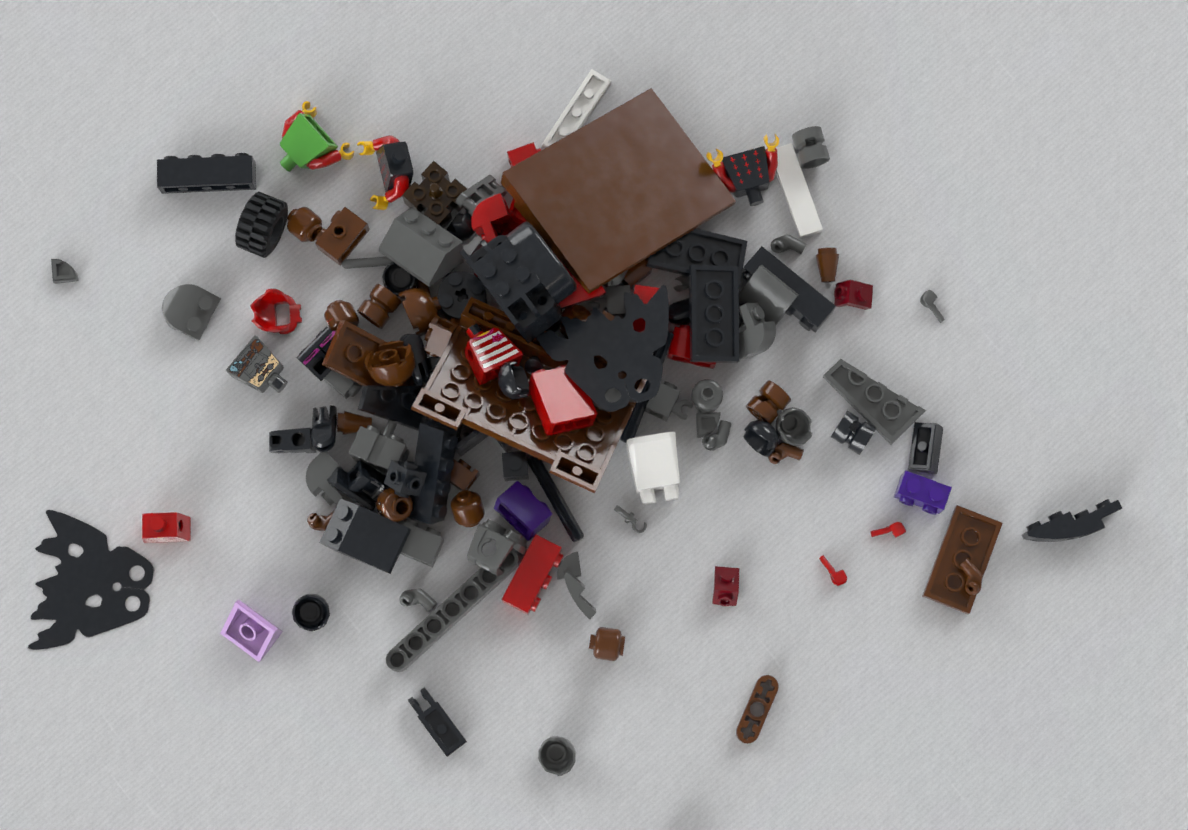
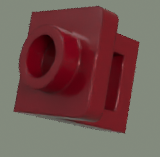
M854 280L837 283L834 291V305L836 307L848 305L864 310L871 309L873 285Z
M715 566L712 604L721 606L737 605L740 568Z

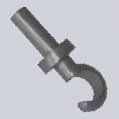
M618 505L614 508L617 513L625 518L624 522L627 524L629 522L632 523V528L635 532L642 533L646 530L647 524L645 522L642 530L636 529L635 524L638 520L633 517L634 513L631 512L629 514Z

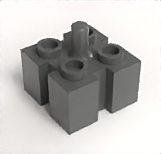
M388 420L383 434H381L380 429L368 425L367 428L360 426L349 454L354 461L359 462L362 460L374 469L387 474L391 460L405 462L410 452L404 440L393 435L397 423Z

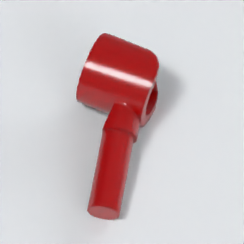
M895 522L886 528L873 530L870 533L871 537H875L892 531L896 538L906 533V529L901 522Z
M824 555L819 558L828 570L834 585L839 586L847 582V576L843 569L835 572L834 567H832Z

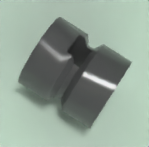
M807 127L792 135L795 149L799 150L797 157L802 169L814 168L830 160L826 145H822L825 139L821 127Z

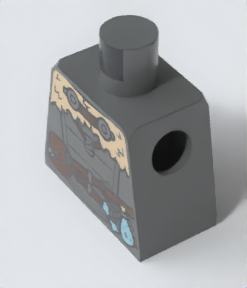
M256 335L226 369L231 377L261 393H264L269 386L280 393L288 383L279 375L284 368L283 365Z

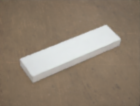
M591 69L542 143V148L545 149L582 128L611 85V80Z
M792 143L777 147L778 166L776 174L799 238L822 232L823 228Z

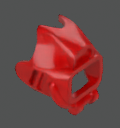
M267 289L263 295L250 305L254 312V318L251 322L263 331L289 334L295 330L298 323H302V317H300L301 304H296L292 297L278 289ZM289 304L290 323L277 326L276 306Z

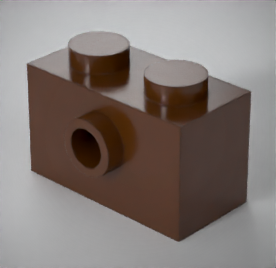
M346 207L342 211L338 210L331 218L332 223L327 229H322L319 232L315 243L318 250L340 266L343 260L347 259L370 230L364 220Z

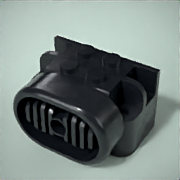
M525 221L506 236L499 235L488 243L483 239L480 242L483 247L471 256H468L464 249L460 253L526 342L529 343L558 322L562 316V308L559 303L577 290V285L531 223Z

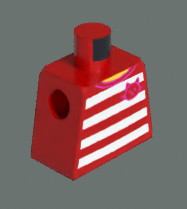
M474 324L468 328L466 333L471 339L467 342L465 355L480 385L497 378L501 366L505 363L516 361L517 364H514V366L520 365L523 353L498 328H493L486 332L481 329L479 324Z
M178 512L142 514L143 542L191 541V517Z

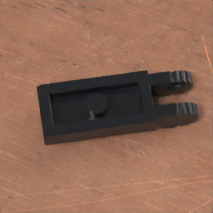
M424 687L420 690L421 695L429 702L431 707L423 712L416 699L411 697L408 699V702L419 715L417 717L448 757L467 741L441 705L435 702Z

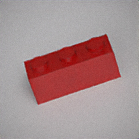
M535 534L501 599L502 602L529 615L531 610L535 612L541 601V598L538 596L542 588L547 590L553 578L549 575L553 567H559L564 557L561 554L562 547Z

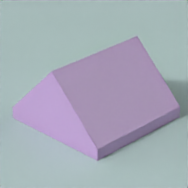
M237 600L220 634L260 662L283 631L244 602Z

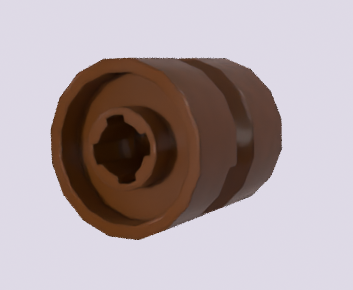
M376 284L369 295L371 300H364L357 309V312L367 321L382 329L390 319L388 312L393 313L396 311L402 301L384 286Z
M768 380L759 390L760 395L754 396L746 405V408L756 419L772 424L778 417L777 411H783L791 402V398L781 387Z

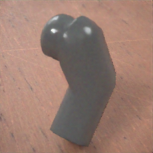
M720 420L717 433L703 437L702 445L705 449L711 451L724 446L727 443L732 423Z

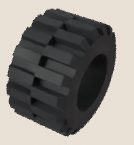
M256 192L248 200L240 215L235 233L236 246L263 258L270 255L276 248L287 222V203L262 192Z

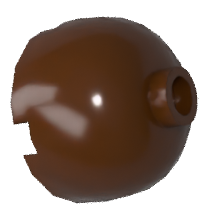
M412 288L398 293L400 299L406 298L402 303L413 329H419L415 334L419 336L425 335L429 329L430 322L436 315L438 316V311L441 310L437 297H431L422 288Z
M390 341L379 345V351L375 352L376 354L373 355L372 350L367 354L365 365L370 376L377 383L397 387L404 384L410 378L415 369V357L409 343L408 346H404V341Z

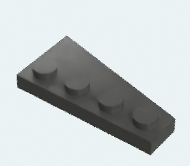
M842 359L823 375V378L870 425L875 427L876 431L890 445L926 411L920 406L909 402L902 395L889 390L882 383L871 379L867 374Z

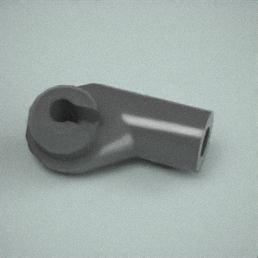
M786 234L775 238L771 242V249L774 253H781L792 249L802 254L807 244Z
M420 588L406 590L399 598L403 606L421 604L429 612L437 604L433 598Z

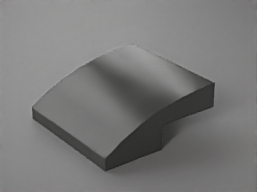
M760 265L739 293V305L758 302L764 311L765 322L774 321L776 326L799 294L763 265Z

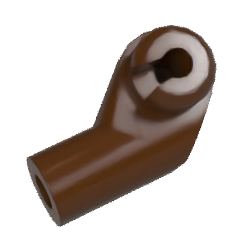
M782 442L778 444L768 459L772 464H778L788 456L800 461L804 449Z

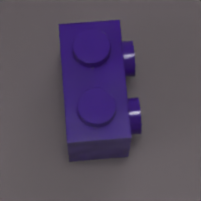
M905 470L900 477L894 498L899 499V502L908 506L916 505L921 507L924 512L936 515V513L940 514L944 511L952 487Z
M518 480L497 498L494 509L528 541L549 523L552 516L548 505L542 501L540 502L533 495L530 488L522 485Z

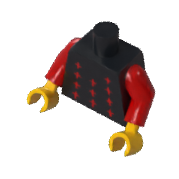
M767 134L764 136V143L768 147L766 150L765 146L723 157L722 151L716 148L717 157L715 159H712L710 152L706 154L707 159L713 163V171L728 191L734 193L737 198L747 195L750 206H756L764 202L760 191L768 189L769 183L774 180L778 166V154L775 147L779 144V138L776 134H774L775 141L773 143H768Z
M392 135L374 139L373 142L359 141L357 143V146H364V151L359 153V155H372L376 151L386 192L385 196L373 195L370 198V201L377 202L372 209L386 210L388 202L392 203L402 197L411 186L414 172L407 143L405 141L400 142Z

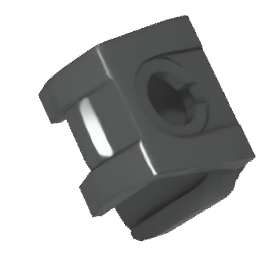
M487 519L486 523L483 522L482 525H478L467 553V558L469 562L490 571L496 576H500L504 572L499 567L512 548L525 555L527 551V545L525 544L528 540L512 530L505 533L506 529L501 527L500 524ZM494 539L496 540L494 544L496 551L492 556L487 557L483 554L482 548L486 543Z

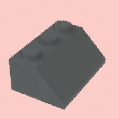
M413 207L394 219L379 246L380 253L429 287L464 262L463 256L460 253L463 250V241Z

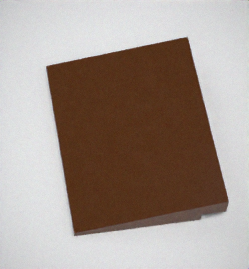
M652 88L504 171L500 182L515 200L514 207L527 222L531 223L549 248L588 294L736 203L734 197Z

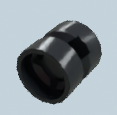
M847 410L831 438L841 444L848 443V448L860 455L876 428L867 422L860 423L859 417Z

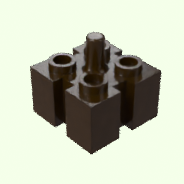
M433 160L421 174L423 180L421 184L418 185L414 181L402 197L404 203L409 208L413 207L420 213L423 211L426 217L442 228H445L452 220V210L455 209L459 212L463 208L456 203V199L467 188L457 179L450 182L448 172Z

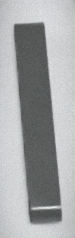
M512 549L509 553L514 556V563L510 566L501 564L499 569L504 573L496 576L492 583L483 581V574L487 571L483 568H480L388 652L386 655L387 666L395 672H403L518 567L519 558L516 551ZM469 587H475L478 590L477 597L472 600L465 598V591ZM450 604L459 605L460 610L456 616L447 615L446 610ZM433 620L440 621L441 629L437 633H431L428 630V625ZM414 637H420L423 640V645L418 650H412L410 647V641ZM395 654H402L404 656V663L400 667L392 665L391 660Z

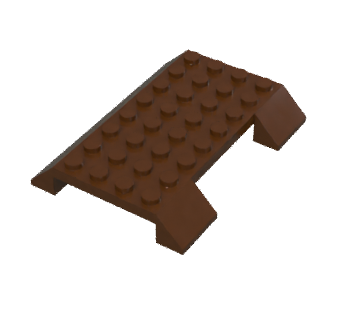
M471 297L461 314L459 324L425 388H421L411 409L455 430L462 424L478 430L551 464L549 473L595 493L636 403L628 402L626 407L613 412H606L594 406L597 416L592 426L546 436L530 393L528 397L510 399L499 388L498 377L482 385L478 383L465 355L467 342L471 339L466 331L474 324H479L484 332L498 328L523 353L519 366H522L524 370L526 361L532 356L540 359L542 369L545 370L567 365L569 360L560 362L553 360L540 345L537 338L527 343L504 311ZM594 356V364L598 369L607 366L608 362L602 356ZM525 370L529 382L531 374ZM624 371L618 373L620 379H624L627 376ZM639 379L634 385L635 390L641 393L647 380Z

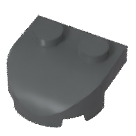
M180 285L172 289L165 296L162 303L163 315L166 323L172 329L178 330L199 341L221 298L196 285Z

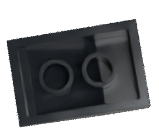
M340 498L319 543L338 553L391 574L411 529Z

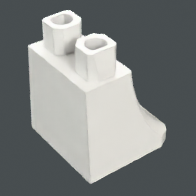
M675 432L628 439L626 450L636 492L640 494L643 505L656 503L654 491L662 489L664 490L665 501L677 500L680 477Z

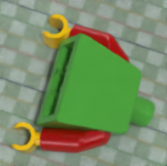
M305 101L302 104V111L298 110L284 123L280 146L287 155L280 161V164L289 172L296 165L300 168L315 170L328 167L341 161L342 158L349 160L354 156V151L351 153L343 151L350 147V144L347 142L342 144L339 151L336 150L338 145L313 119L317 115V108L314 107L312 110H307L311 106L309 101Z

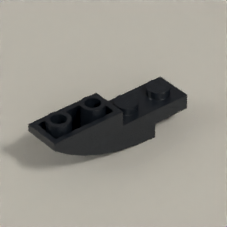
M1107 499L1095 505L1097 510L1091 513L1086 509L1075 514L1076 520H1074L1071 512L1063 514L1062 511H1058L1048 516L1049 522L1041 525L1040 521H1037L1027 526L1028 531L1022 534V537L1025 540L1036 542H1061L1081 538L1104 529L1105 525L1101 519L1121 510L1122 506L1119 500L1111 503Z

